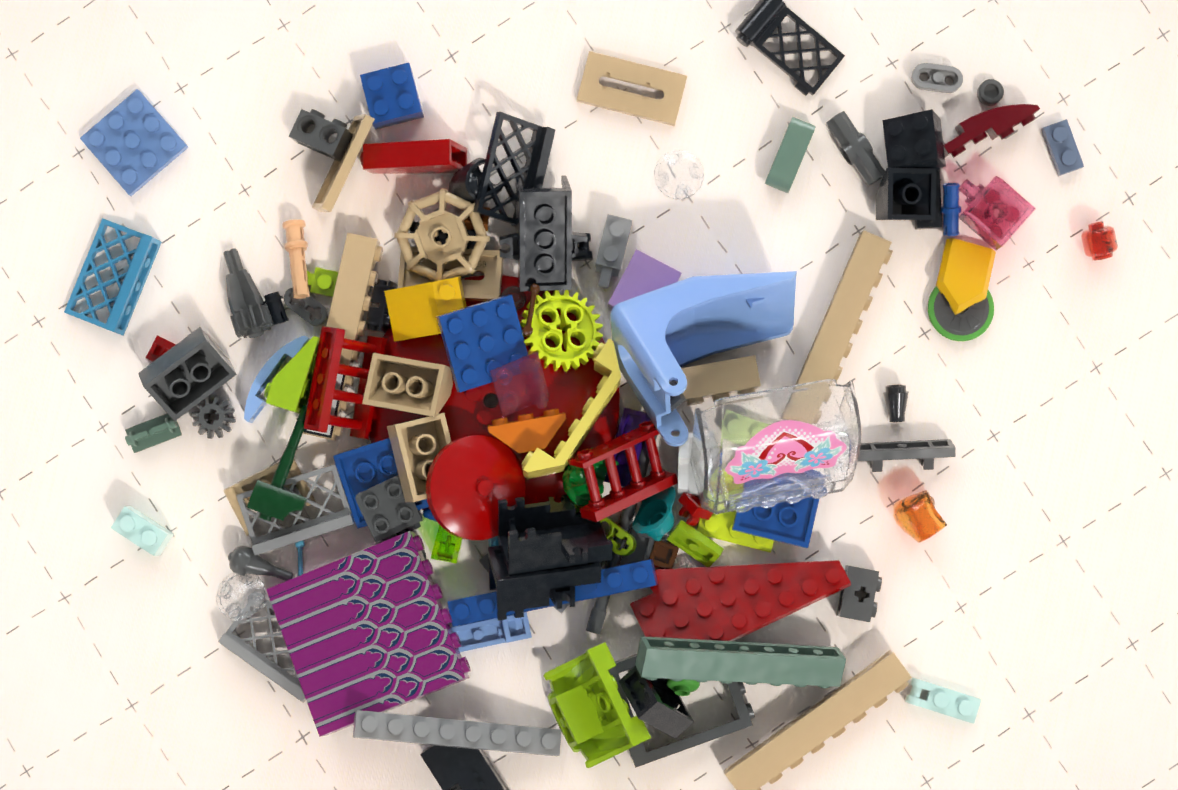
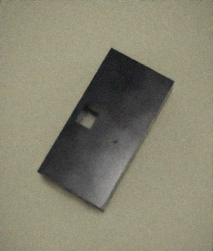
M431 745L420 754L442 790H508L484 750Z

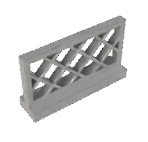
M336 464L286 479L284 486L293 484L290 489L283 487V490L299 496L302 495L292 491L296 482L304 480L312 484L307 497H305L307 498L306 503L320 509L317 517L311 520L302 516V511L290 513L296 518L292 526L286 528L276 523V518L274 521H266L258 518L260 512L256 513L247 508L244 498L251 497L253 490L236 495L252 541L254 555L354 524L355 521ZM332 471L335 479L331 490L317 483L321 474ZM317 476L315 481L309 479L310 477ZM336 485H337L339 494L336 493V492H334V489H335ZM315 486L329 493L323 506L309 499ZM331 495L342 500L343 510L334 512L325 507ZM323 511L329 513L327 515L321 516ZM250 515L254 516L253 521H251ZM257 518L271 525L267 534L258 537L253 527ZM298 519H301V520L305 521V522L296 524V522L298 521ZM273 527H276V528L280 529V530H276V531L271 532L272 529H273Z
M255 592L218 642L304 703L306 698L296 671L295 677L287 672L293 671L295 668L283 669L278 666L277 655L289 653V651H276L274 637L281 636L282 632L273 633L271 619L276 618V616L270 614V609L273 610L272 604ZM257 600L266 605L268 616L252 618L251 608ZM247 613H249V619L243 620ZM268 619L270 634L255 636L253 622ZM250 623L252 637L240 639L233 634L239 624ZM271 637L273 652L261 654L257 651L256 640ZM253 640V647L247 644L246 641ZM274 655V662L268 659L267 656Z

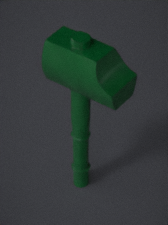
M302 405L271 484L259 480L255 484L247 508L260 512L258 518L269 522L272 517L284 521L290 513L303 511L307 498L283 490L304 432L307 406Z

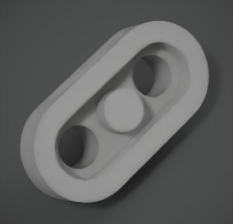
M921 63L913 70L911 81L920 90L954 93L963 83V74L958 68L953 66ZM920 74H926L928 80L922 81L919 77ZM950 77L953 80V84H946L945 78Z

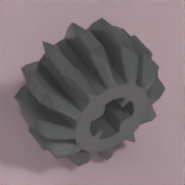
M215 395L213 402L210 397L204 399L205 406L202 403L196 405L200 412L192 411L191 415L199 418V420L192 422V425L195 427L202 425L198 433L203 435L207 431V438L213 439L215 433L218 438H223L222 429L231 432L232 429L227 423L236 422L235 418L229 417L230 414L235 412V409H226L230 402L226 399L221 402L220 396ZM216 410L215 414L219 415V419L214 420L213 424H211L212 420L209 419V414H214Z

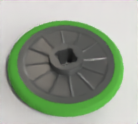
M935 287L928 300V315L933 327L942 336L953 341H969L982 335L990 326L994 316V301L988 290L984 300L966 308V311L962 314L955 315L945 296Z

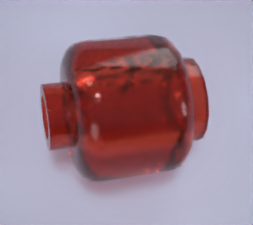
M1103 221L1088 224L1089 229L1081 234L1085 255L1092 257L1094 261L1112 257L1113 252L1118 248L1114 228L1112 226H1104Z

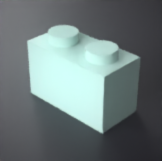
M124 506L110 527L152 556H160L174 533L132 506Z

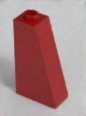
M451 139L363 144L360 162L363 170L372 174L456 173L463 166L467 165V148Z

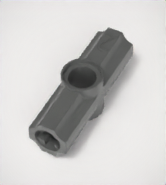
M845 111L835 115L826 122L825 125L840 145L839 150L848 164L854 166L867 187L880 180L885 173L884 168L873 154V148L869 140L863 133L858 132Z

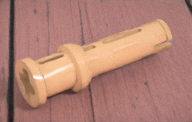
M288 220L283 222L282 226L286 230L287 243L284 246L285 250L289 252L293 298L304 299L310 296L305 261V251L307 250L308 243L304 239L303 229L306 224L303 220Z

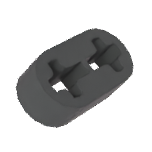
M293 287L285 292L284 302L287 307L309 324L320 326L327 321L328 311L326 307L311 295L301 299L305 302V305L302 307L298 303L291 305L292 299L290 296L293 294ZM309 306L314 310L322 309L320 311L322 315L320 320L317 318L313 321L311 320L313 315L307 311Z

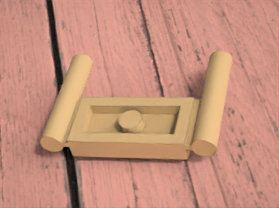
M293 460L287 479L302 474L295 460ZM279 462L223 490L246 536L249 533L236 495L253 490L257 480L271 484ZM306 481L296 482L295 485L300 494L307 497L310 489ZM293 483L285 485L284 487H290ZM311 493L309 499L316 502ZM250 497L244 498L246 506L248 505Z

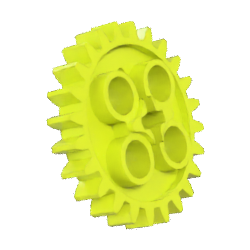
M554 290L552 296L548 291L544 292L543 298L539 295L536 296L531 324L533 333L531 336L523 335V337H527L524 344L531 347L528 355L534 353L537 355L535 363L542 359L544 360V368H547L551 363L553 364L554 371H557L560 365H562L563 370L567 372L570 364L576 370L580 363L583 365L587 364L589 361L588 357H594V350L600 344L597 341L603 337V334L596 331H599L603 324L595 323L600 315H592L591 311L594 309V305L585 306L587 298L579 301L578 292L573 297H570L568 290H565L562 295H560L559 290ZM530 302L527 305L528 310H524L521 315L525 318L520 322L521 327L526 326ZM556 309H559V310H560V313H561L560 318H559L558 311H557ZM567 313L574 314L577 321H571L567 317ZM541 315H548L552 323L545 322ZM570 337L577 338L580 341V346L574 345ZM545 339H551L552 341H554L556 347H549L546 344Z

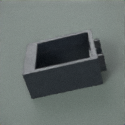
M634 666L619 680L638 719L675 739L694 723L681 697L676 695L675 691L668 688L666 680L663 678L656 680L645 679L640 676L636 666Z

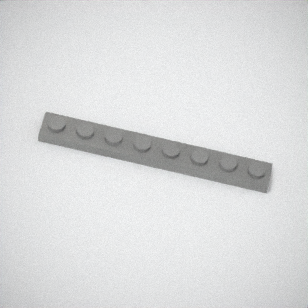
M356 710L353 738L557 757L560 756L561 730Z

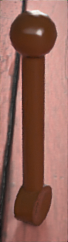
M537 284L530 286L532 294L526 326L522 330L524 336H531L533 333L531 324L536 295L540 291V287Z

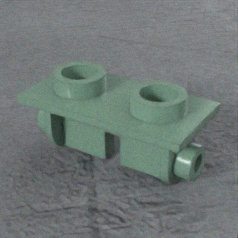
M168 413L125 429L127 434L125 436L128 446L131 445L134 453L182 435L177 420L174 421Z

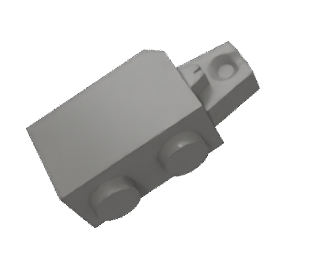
M610 214L607 215L595 263V272L601 273L598 287L608 289L611 276L618 277L633 220Z

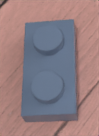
M1067 119L1041 129L1058 177L1085 167Z

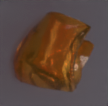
M927 490L910 495L896 502L893 506V517L896 524L918 543L927 540L947 526V523L935 508L934 498L930 496Z

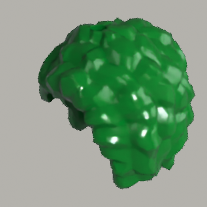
M604 460L593 464L600 495L604 492L603 482L607 472ZM568 464L562 475L563 488L575 505L583 507L589 504L591 500L583 468Z

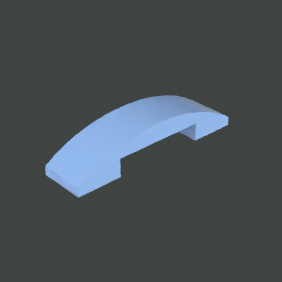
M304 335L287 343L261 368L248 393L244 420L249 423L255 421L267 404L259 396L287 357L293 358L310 340Z
M524 612V617L515 618L513 614L508 615L506 620L498 621L497 618L451 627L452 633L456 632L461 641L460 652L532 638L527 612Z

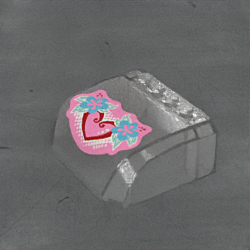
M834 379L724 397L713 401L714 407L701 411L700 408L695 409L690 462L701 507L714 514L733 511L743 513L755 507L770 508L777 503H797L804 498L810 497L820 499L827 496V494L843 492L853 480L862 436L859 407L853 381H849L847 385L837 384V381Z

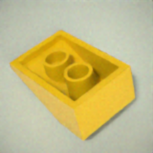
M461 276L384 291L394 342L441 334L436 316L466 308Z

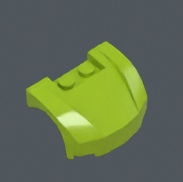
M606 642L586 650V653L543 675L550 683L552 692L548 694L547 698L557 724L572 751H580L587 760L585 762L586 768H591L651 738L644 722L638 719L637 715L632 718L630 717L628 704L621 698L617 690L618 684L608 671L617 665Z

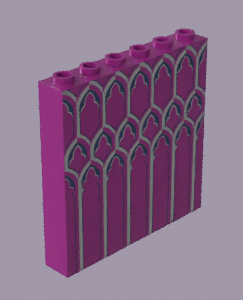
M412 531L266 589L319 737L327 736L354 725L356 710L384 713L469 679L468 672L471 671L469 662L466 657H462L459 647L462 646L456 632L452 633L449 625L452 622L451 615L447 607L443 609L440 601L443 598L442 591L438 583L434 584L431 574L434 573L433 567L429 559L425 560L421 551L425 549L424 543L420 535L416 536Z

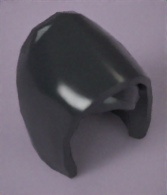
M477 158L458 170L449 183L448 192L471 203H475L482 176L479 166L485 163V159ZM503 186L496 190L497 194L501 192ZM491 195L485 197L484 203L492 199Z

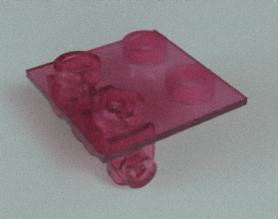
M538 352L490 371L503 417L533 404L537 405V408L540 409L547 406L549 393Z

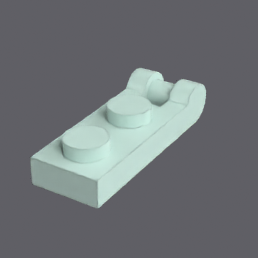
M912 677L910 683L912 688L910 695L907 694L906 703L965 722L975 723L982 699ZM922 689L928 690L925 700L919 698Z

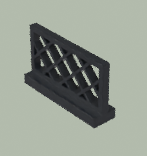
M496 112L473 212L516 227L515 193L509 181L515 177H520L524 189L542 188L556 129L548 126L542 127L503 112ZM503 120L508 121L513 130L507 136H504L501 129ZM526 128L533 130L531 141L527 144L521 134ZM516 136L521 148L512 153L507 141ZM502 144L507 157L499 161L495 153L497 147ZM523 152L526 157V163L524 167L520 168L515 156ZM510 160L515 172L506 177L501 166ZM497 170L501 182L493 186L489 178L491 172ZM504 185L509 197L500 202L496 190ZM491 195L496 205L490 210L483 209L485 197ZM509 202H512L515 208L513 218L508 217L503 208Z

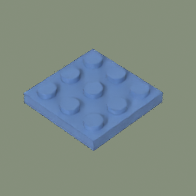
M138 89L80 137V140L131 197L189 148Z

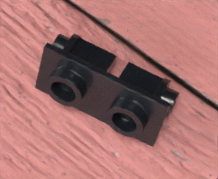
M378 279L377 284H374L371 302L380 304L379 308L369 307L366 321L368 330H378L386 333L388 328H392L384 291L397 289L398 284L395 282Z

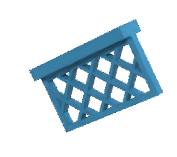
M102 218L64 313L124 336L162 242L152 236ZM109 226L115 229L118 238L106 243L104 235ZM133 236L140 238L137 248L128 251L125 240ZM120 243L124 254L113 259L109 248ZM104 250L108 262L97 267L94 260L96 254ZM127 259L129 268L127 272L119 275L115 264ZM111 267L115 278L103 283L99 271ZM95 274L99 285L87 290L85 281L87 277ZM117 282L119 287L118 295L109 299L106 287ZM101 290L105 301L93 306L89 295ZM85 297L89 309L81 313L73 311L77 301ZM107 306L110 314L107 322L103 323L99 321L96 311Z

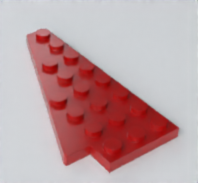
M839 560L657 569L655 572L658 585L650 587L651 594L630 603V606L645 637L735 641L851 586V582Z

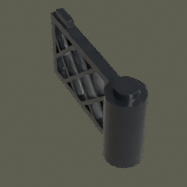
M760 0L735 30L738 35L736 39L745 47L749 45L755 47L796 82L794 87L805 96L808 93L813 96L845 57L842 52L791 11L783 0ZM786 16L795 22L796 32L782 33L781 22ZM778 28V33L772 34L774 30ZM800 35L812 36L815 48L802 49ZM796 36L797 50L784 51L783 37ZM779 37L780 51L770 52L763 46L768 38ZM820 51H829L837 58L831 65L821 66ZM815 52L817 66L803 67L802 53ZM798 54L799 68H789L785 64L784 55ZM821 69H827L826 72L822 75ZM817 70L818 81L813 87L805 81L804 71Z

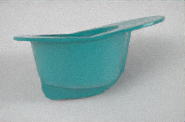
M673 486L642 500L638 513L632 523L636 533H645L655 541H660L663 535L671 530L675 523L672 506L675 501L676 492Z

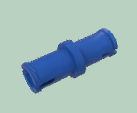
M959 183L943 184V206H941V213H943L944 236L959 235V213H961V206H959Z

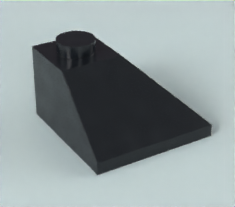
M886 168L876 193V220H935L936 169Z

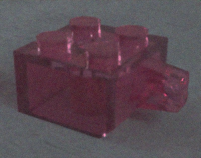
M998 176L993 177L985 187L982 184L975 186L968 179L964 180L959 187V191L967 197L964 202L968 205L959 215V219L995 251L1003 247L1036 209ZM996 208L1000 211L997 218L993 215V210Z

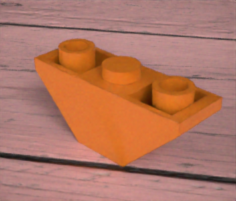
M559 409L543 411L544 416L534 417L533 413L518 415L517 421L508 422L507 418L492 420L493 425L487 427L488 432L516 452L524 453L535 451L537 447L545 449L566 420V414L564 412L559 413Z

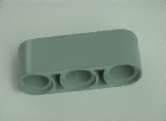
M792 116L766 178V185L789 193L815 131V125Z

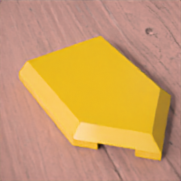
M947 238L936 287L949 302L953 313L957 315L986 298L996 252L988 247L955 238Z

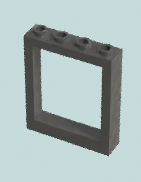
M637 654L615 661L617 666L608 670L618 684L617 690L621 698L628 704L631 718L634 716L627 696L619 683V673L630 670L635 666ZM743 682L727 684L739 719L646 752L642 742L629 749L635 768L753 726L751 719L755 718L751 704H745L742 694L746 693Z

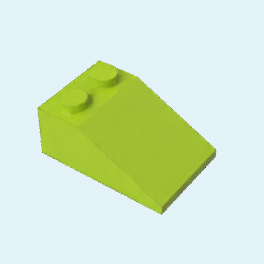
M313 336L273 378L272 383L267 384L264 392V397L267 398L265 403L298 414L301 411L302 405H307L319 346V337Z

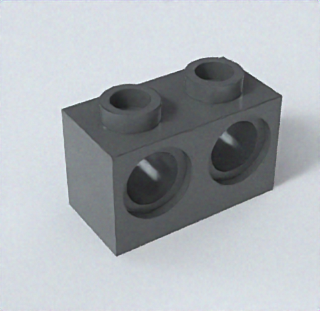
M301 109L288 137L297 144L340 162L353 136L346 129L347 124L335 118L332 122L324 119V114L314 109H311L310 112ZM311 124H315L314 130L307 133V128ZM337 133L336 140L329 143L330 136Z

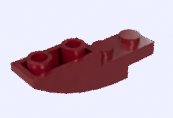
M1034 104L1007 105L981 112L964 120L955 127L959 136L944 144L945 158L950 154L954 158L966 150L964 146L971 141L977 144L988 137L986 132L992 140L1000 137L1001 140L1005 139L1015 132L1013 127L1021 123L1024 127L1035 120L1034 114L1040 110V107Z

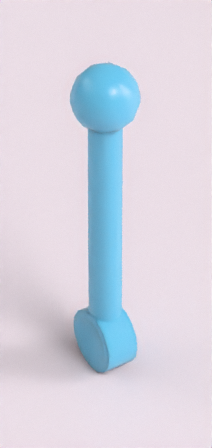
M304 540L295 543L298 551V576L303 574Z

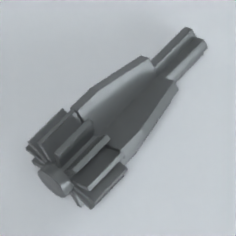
M232 248L230 251L223 252L230 273L226 275L228 304L233 314L230 318L235 335L238 338L242 336L244 338H257L264 334V330H271L273 322L269 309L263 303V298L250 273L243 269L238 250Z

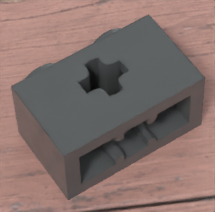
M845 565V572L851 582V586L841 590L836 615L870 622L871 617L875 618L878 603L874 602L875 593L880 592L882 577H879V571ZM862 586V591L866 592V596L861 597L860 601H858L859 598L854 593L855 591H860Z

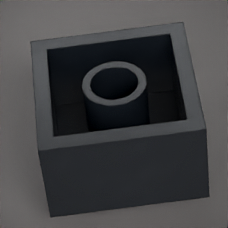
M933 109L882 120L888 168L938 169L946 167L941 119Z

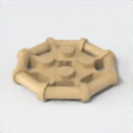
M442 188L437 193L415 201L411 200L408 203L409 207L401 225L394 235V238L398 240L407 266L405 268L409 272L413 271L432 281L462 277L470 273L473 275L476 272L475 268L487 242H490V237L487 236L480 214L473 212L475 203H471ZM439 203L438 211L425 215L421 210ZM446 203L460 208L464 212L460 216L446 211ZM417 214L421 219L419 227L415 233H408ZM468 216H470L477 236H469L464 220ZM439 230L448 234L445 244L435 240ZM408 238L414 239L419 254L415 258ZM469 241H476L467 261L463 257ZM424 258L437 264V271L420 264V262ZM457 259L462 264V266L444 272V264Z

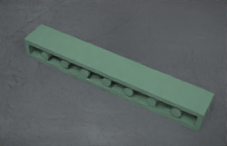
M641 636L635 666L640 676L648 680L664 678L673 681H682L683 679L695 680L701 683L720 681L725 684L744 682L749 685H756L757 683H767L773 686L788 684L796 687L809 685L827 689L830 687H840L846 658L838 647Z

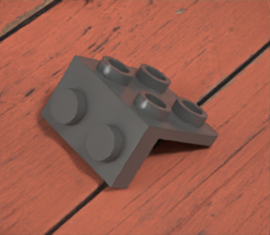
M399 475L360 492L355 497L375 543L397 536L396 533L404 529L407 532L413 531L421 527L420 522L424 520L421 510H418L415 502H405Z

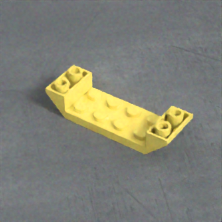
M608 339L605 344L601 342L593 354L594 370L603 375L597 386V396L595 399L592 397L588 399L582 409V415L584 416L581 420L576 418L568 430L569 439L567 442L562 440L554 451V458L538 447L534 453L528 452L522 462L523 476L525 478L531 479L564 472L569 464L568 459L573 458L618 389L621 373L614 342L611 339Z

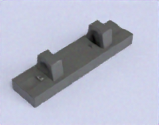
M951 439L849 444V455L852 462L870 461L872 472H882L883 460L921 459V466H923L924 470H933L934 458L956 457V447Z

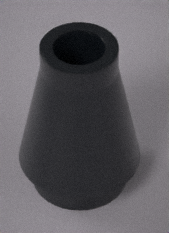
M906 385L885 386L886 392H883L889 414V422H904L909 391H906Z

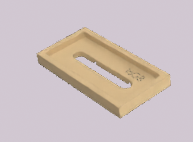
M589 51L577 102L675 126L687 76ZM601 77H608L659 90L664 93V97L662 99H654L605 87L599 83V79Z
M366 114L354 117L348 129L353 136L341 161H333L314 201L313 209L320 212L332 211L375 120L374 118Z
M411 247L415 258L419 254L418 248ZM466 249L464 251L463 257L467 261L473 249ZM484 250L475 268L476 271L484 273V279L461 280L465 301L486 302L500 297L503 258L500 257L499 250ZM401 251L398 288L433 282L428 278H420L413 271L409 272L405 268L407 265ZM424 258L420 262V264L432 270H437V264L429 259ZM457 259L444 264V271L462 266V264Z

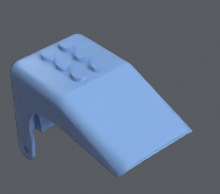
M797 271L692 276L620 302L613 307L610 314L611 332L619 369L666 444L674 447L681 446L688 440L689 436L688 428L677 409L671 412L670 396H678L687 388V379L681 367L713 354L788 336L794 326ZM675 380L678 384L672 386L669 382ZM674 431L680 433L677 437H674L671 434Z

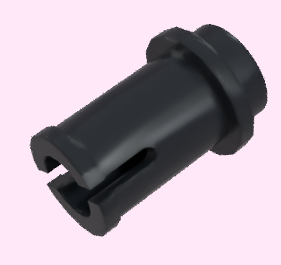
M279 291L265 295L263 303L267 304L273 325L289 321L281 300L283 295L280 296Z

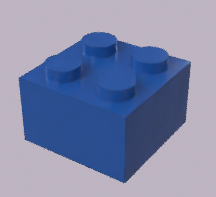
M409 62L360 75L370 117L375 119L372 124L375 130L424 118L413 71Z

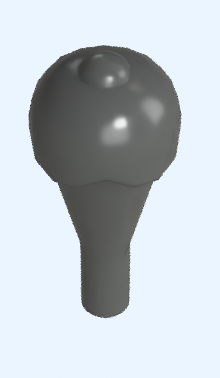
M238 546L228 555L229 567L236 574L245 576V574L273 576L284 581L293 578V572L276 567L259 555H254L253 549L250 547Z

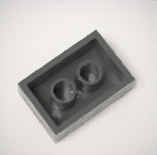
M201 327L197 328L138 373L143 387L174 421L237 375L230 360Z

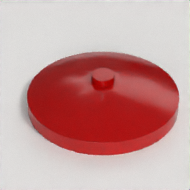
M471 435L453 440L439 451L428 471L426 496L432 515L442 528L462 539L486 540L498 536V500L506 499L508 501L507 506L511 507L516 504L515 498H525V477L523 476V469L518 458L507 445L492 437Z

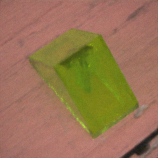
M439 525L431 559L459 563L463 539L450 534Z

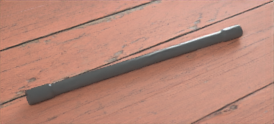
M643 441L638 460L642 478L646 476L650 462L645 441ZM637 503L623 509L618 525L627 532L630 531ZM615 535L613 540L620 543L619 549L625 548L627 538L623 540ZM612 551V560L607 561L605 569L619 566L622 556ZM610 595L596 598L586 631L601 634Z

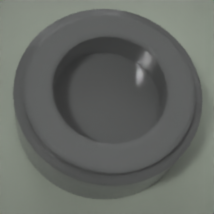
M994 79L985 80L977 89L978 100L986 106L997 104L1004 95L1002 84Z

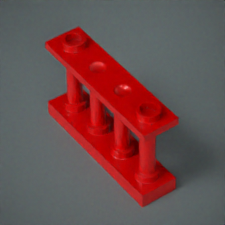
M322 326L303 429L327 433L328 425L349 428L351 429V437L369 440L375 406L365 405L362 402L373 353L385 355L387 338L367 336V342L365 343L344 338V329ZM342 348L363 352L362 368L339 364ZM337 374L360 378L358 392L336 390ZM339 400L355 403L353 419L330 415L332 401Z
M652 421L642 422L638 428L595 448L581 450L577 452V456L568 459L569 465L583 468L591 500L589 504L580 508L582 518L598 522L678 483L676 473L662 469L655 436L659 432ZM643 441L646 443L652 469L650 475L644 478L641 476L634 446ZM625 450L632 481H630L629 485L622 488L614 454ZM601 460L605 461L611 486L610 494L604 497L600 495L593 464Z

